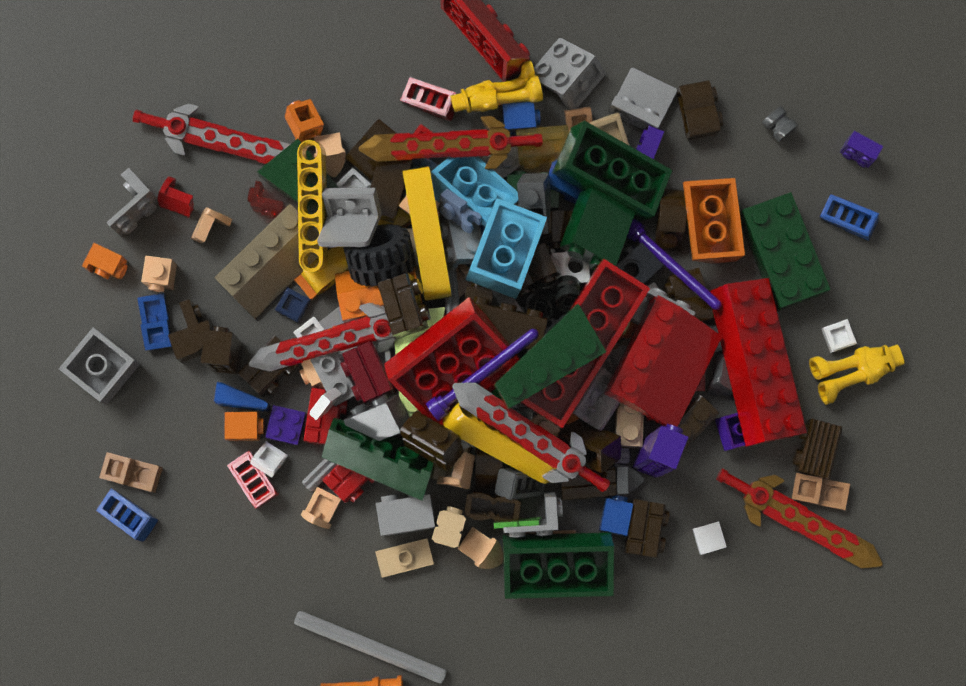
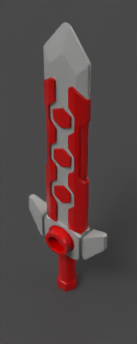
M192 104L175 108L173 113L168 114L167 119L143 113L140 110H135L133 115V122L144 123L162 128L166 137L165 140L174 153L185 156L182 144L184 141L191 145L267 164L290 145L274 139L258 137L232 130L222 125L192 118L191 116L199 109L198 106Z
M366 303L359 306L367 315L366 317L306 336L262 347L250 360L249 366L270 372L379 340L377 353L388 350L396 340V337L392 336L384 306Z
M477 383L453 384L455 395L462 408L516 441L524 449L551 467L556 468V470L552 469L543 474L542 477L551 483L567 482L569 478L573 479L580 475L595 485L601 492L607 490L610 481L584 466L586 463L584 455L587 453L582 437L571 432L570 448L568 444L541 426L534 424L514 409H507L501 399Z

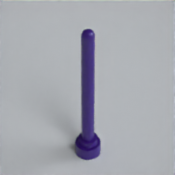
M633 219L626 238L630 242L643 243L662 264L712 309H720L721 301L646 235L642 223L637 219Z
M530 329L462 383L479 384L536 340L539 336L538 331ZM454 389L444 397L441 395L438 398L434 396L426 403L427 408L438 421L448 414L447 411L451 409L450 405L457 400Z

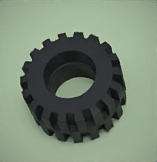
M377 225L368 246L360 248L343 247L350 277L357 284L378 286L379 282L412 272L416 266L410 233L406 228H402L399 225Z

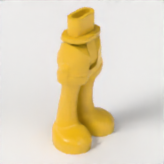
M529 60L522 64L521 74L516 79L506 82L486 80L467 87L465 90L464 88L461 89V93L451 95L450 99L455 112L466 110L467 113H472V111L485 112L491 109H498V105L508 103L543 101V93L538 76H535L533 64Z
M883 345L872 348L864 346L856 349L854 355L835 361H827L819 356L809 359L811 373L817 380L843 370L857 368V371L818 384V393L825 405L832 404L842 389L861 382H865L868 385L874 384L884 375L895 371V367L905 363L899 345L891 347Z

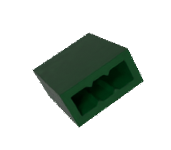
M594 186L579 193L560 248L567 251L570 257L585 261L593 270L597 268L603 259L616 266L636 211Z

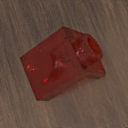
M256 181L255 186L249 189L248 202L253 211L261 212V216L265 218L275 219L286 206L282 201L263 198L264 186L262 182Z

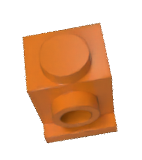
M311 99L294 101L287 106L285 119L295 140L299 139L302 143L306 140H314L316 136H321L324 123Z
M93 243L82 265L91 273L95 269V274L109 280L110 276L122 279L128 266L126 265L127 260L123 256L96 243Z

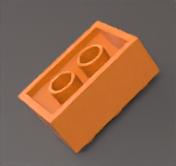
M735 178L684 181L683 188L692 261L712 264L736 262L744 257L745 251Z
M414 267V270L409 274L413 275L416 279L417 275ZM349 271L335 274L337 297L344 323L367 316L359 308L360 305L373 303L384 306L378 286H365L355 283L351 279Z

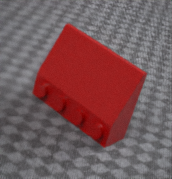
M440 0L441 9L503 82L510 81L521 73L522 64L530 60V52L524 44H518L514 40V34L507 24L502 25L496 18L498 15L491 5H485L481 0Z
M658 295L650 300L603 394L663 426L671 424L678 427L722 336L682 307Z
M468 297L388 360L384 366L388 381L422 414L444 426L443 418L438 421L429 411L426 403L434 396L437 398L440 395L444 397L453 390L454 383H462L510 345L486 314ZM516 354L478 385L491 393L495 389L494 384L520 357ZM458 400L450 405L451 409L458 403Z

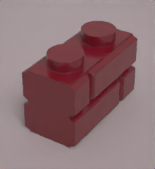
M371 341L342 354L344 361L340 365L346 378L352 376L355 386H352L351 389L357 402L362 400L368 406L380 396L387 395L388 397L394 394V388L388 381L386 371Z

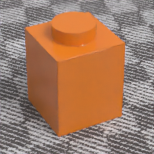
M225 412L226 440L256 441L260 440V434L265 433V420L260 418L258 412Z

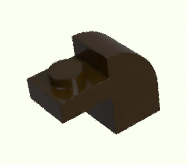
M665 189L656 211L657 226L654 242L663 250L680 251L687 215L684 190Z
M190 299L179 303L188 328L168 335L176 359L181 363L202 355L205 330L213 331V325L209 320L200 323V320L204 319L199 305H194Z
M477 447L475 490H495L499 469H503V462Z

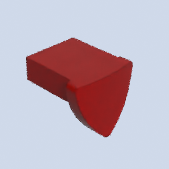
M167 177L158 193L159 206L190 217L194 210L193 195L174 189L176 178Z

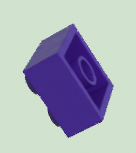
M649 126L647 130L644 129L639 141L641 145L638 144L636 150L654 159L664 131Z
M854 131L847 138L840 153L846 159L856 161L859 166L869 168L876 161L883 146Z
M273 405L265 438L299 446L307 413Z
M738 413L715 419L724 451L745 445Z

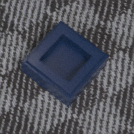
M287 287L275 311L299 324L311 299Z

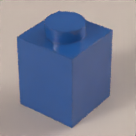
M534 103L503 104V124L505 125L504 128L510 132V136L535 134L536 125H540L539 109L535 110Z
M616 495L612 496L611 499H605L599 531L627 536L633 504L627 502V497Z

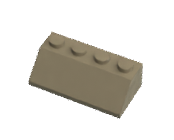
M289 204L214 277L254 319L268 308L295 281L294 279L303 272L299 263L298 211ZM312 226L308 229L307 236L311 241H315L319 233ZM315 253L310 254L308 264L313 263L318 258V255Z

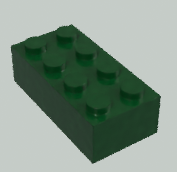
M584 120L571 127L552 173L583 191L594 186L636 211L633 218L643 221L655 216L672 170Z
M792 192L748 207L740 212L741 227L762 279L769 278L777 312L824 295L831 290Z
M611 532L542 536L533 534L523 537L503 535L505 599L614 596V544Z

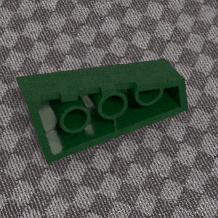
M296 139L257 171L258 176L262 180L272 185L296 204H298L297 151L301 144L299 139ZM307 150L306 157L309 160L315 159ZM314 172L307 176L306 181L309 187H314L318 183V176ZM326 173L327 188H339ZM312 199L307 204V210L310 214L317 212L318 203Z
M576 304L494 384L507 409L606 353L605 348L580 305Z
M333 418L322 453V458L332 463L343 466L422 501L434 464L405 447L402 437L393 435L378 441L346 426L343 420Z

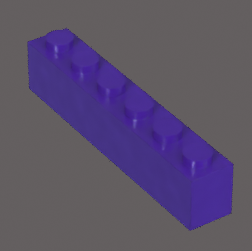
M671 424L659 427L643 439V446L637 453L632 469L654 478L675 470L688 436L682 434L683 429Z

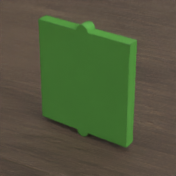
M542 517L519 518L518 521H495L494 529L535 526L540 524Z

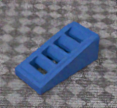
M830 194L820 219L869 241L879 221V213ZM835 204L840 205L835 217L830 216ZM846 208L849 210L845 221L840 220ZM856 213L859 217L855 225H852L850 223ZM864 219H869L865 229L860 228Z
M217 382L214 402L218 406L270 411L271 405L266 401L222 382Z
M112 488L96 510L132 538L142 542L146 540L158 522V519ZM116 500L120 501L112 513L108 512ZM127 506L128 508L126 509L122 517L119 519L118 516L120 515L124 507ZM134 512H135V513H136V516L134 517V519L132 520V522L128 525L127 522L129 521V519L132 517V515H133Z

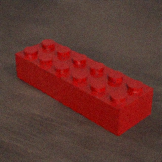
M603 259L571 309L576 304L580 305L605 348L606 353L520 403L557 427L563 428L650 288Z
M769 278L729 283L711 290L710 292L721 301V308L718 310L713 309L718 334L722 336L720 340L745 446L786 439L807 433Z

